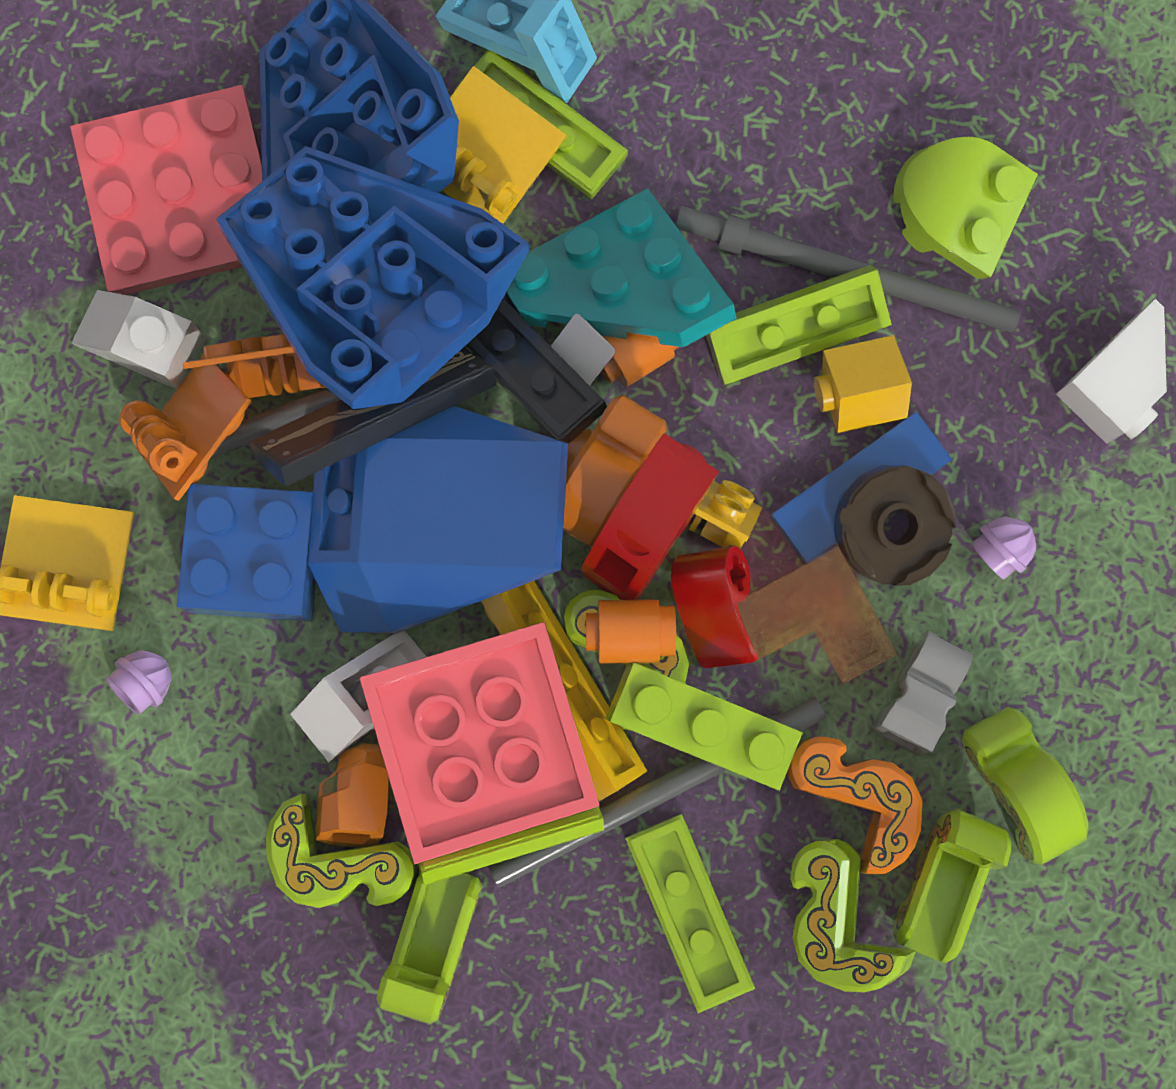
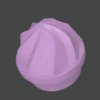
M1005 516L995 519L988 524L985 523L980 527L983 534L972 542L971 545L998 576L1004 580L1015 570L1022 573L1027 569L1026 566L1032 560L1036 551L1033 529L1027 522Z
M141 650L131 653L124 658L120 657L114 663L116 670L106 678V682L129 709L140 715L150 705L157 708L163 703V698L166 696L171 682V671L164 657Z

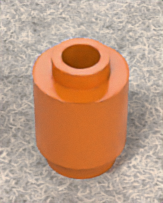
M627 333L625 339L602 336L614 347L615 354L600 373L609 384L618 380L627 388L675 357L674 350L679 347L662 345L659 343L658 337L634 333Z
M659 599L598 600V613H586V651H599V663H659L660 656H675V606H659Z

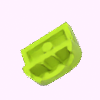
M956 137L930 145L914 153L905 162L895 182L893 201L894 203H900L902 217L906 228L902 230V234L915 250L921 253L934 251L977 279L989 278L995 270L1038 174L993 143L981 138Z

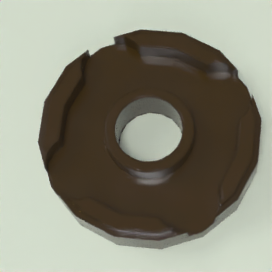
M882 465L860 475L844 492L836 512L835 538L844 560L859 575L884 585H911L930 576L946 560L952 546L949 543L952 537V528H956V512L948 491L933 475L907 465ZM902 509L909 519L908 530L901 539L890 542L885 537L883 531L884 521L892 511Z

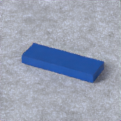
M915 412L770 516V519L803 564L806 565L837 543L835 538L836 512L844 492L860 475L882 465H907L932 475L953 459L920 415Z

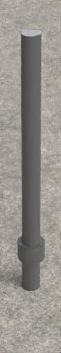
M681 206L676 222V227L681 231L719 242V249L741 255L742 250H746L832 278L871 265L750 227V220L728 214L727 219H723ZM871 265L878 269L884 294L1009 333H1013L1017 327L1021 313L1019 310Z
M816 697L774 718L770 714L764 716L800 732L826 719V715ZM697 757L601 807L604 831L489 865L490 873L498 888H501L727 769Z

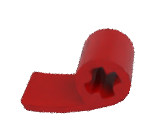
M737 546L678 555L671 566V583L678 612L693 652L703 668L753 663L759 659L744 627L737 605L748 596L751 579L747 559L742 550Z

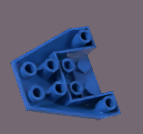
M311 0L299 14L284 28L274 34L260 49L262 181L305 146L436 193L441 192L454 181L459 119L442 76L367 0Z
M307 146L217 218L219 229L306 372L353 409L402 403L489 324L529 252V243L481 208Z
M452 406L315 472L308 565L340 632L399 633L560 571L568 444Z

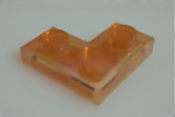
M837 546L750 592L745 600L737 604L744 627L759 659L813 631L840 681L844 684L897 655L840 548Z

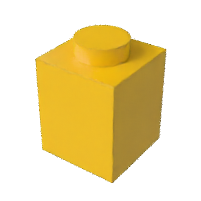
M894 335L823 350L822 375L814 377L815 395L821 412L830 411L837 433L908 417L912 381Z

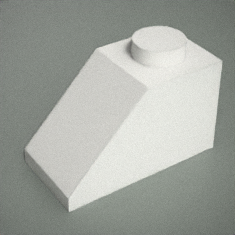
M97 290L74 336L72 344L177 390L192 369H184L183 363L197 359L206 338L194 323L186 318L137 297Z
M1156 299L1136 314L1056 393L1106 444L1124 433L1132 440L1158 416V413L1151 406L1167 392L1164 307Z
M405 630L395 633L324 677L290 715L326 760L330 762L375 730L360 677L423 659L426 656Z

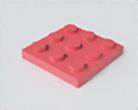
M243 85L70 126L108 292L128 295L242 267L219 229L217 218L262 182V156L247 94Z
M544 622L360 677L414 864L600 806Z

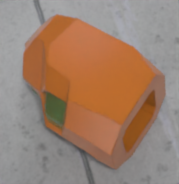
M361 743L359 746L341 753L334 773L319 784L316 841L333 846L367 847L377 845L383 838L388 808L389 776L379 745Z

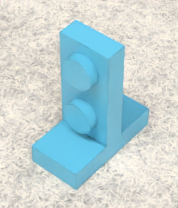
M446 0L436 14V18L443 30L534 70L542 86L566 104L597 59L571 0Z

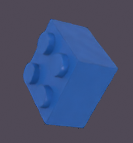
M191 484L188 488L177 607L192 614L312 622L316 579L308 565L313 492Z

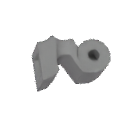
M927 630L913 649L899 675L898 686L902 692L900 697L883 708L870 731L918 756L933 752L936 743L945 730V716L948 710L956 704L957 700L954 694L968 672L973 659V653L966 649H961Z

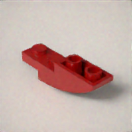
M664 433L638 470L600 532L580 569L584 572L582 576L603 591L616 595L620 600H639L672 545L688 525L719 471L709 465L698 450L687 444L678 443Z

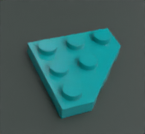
M648 188L529 251L505 293L513 309L529 325L546 327L548 321L568 324L575 314H579L601 336L623 339L626 338L627 333L658 337L660 344L676 347H685L737 319L733 302Z

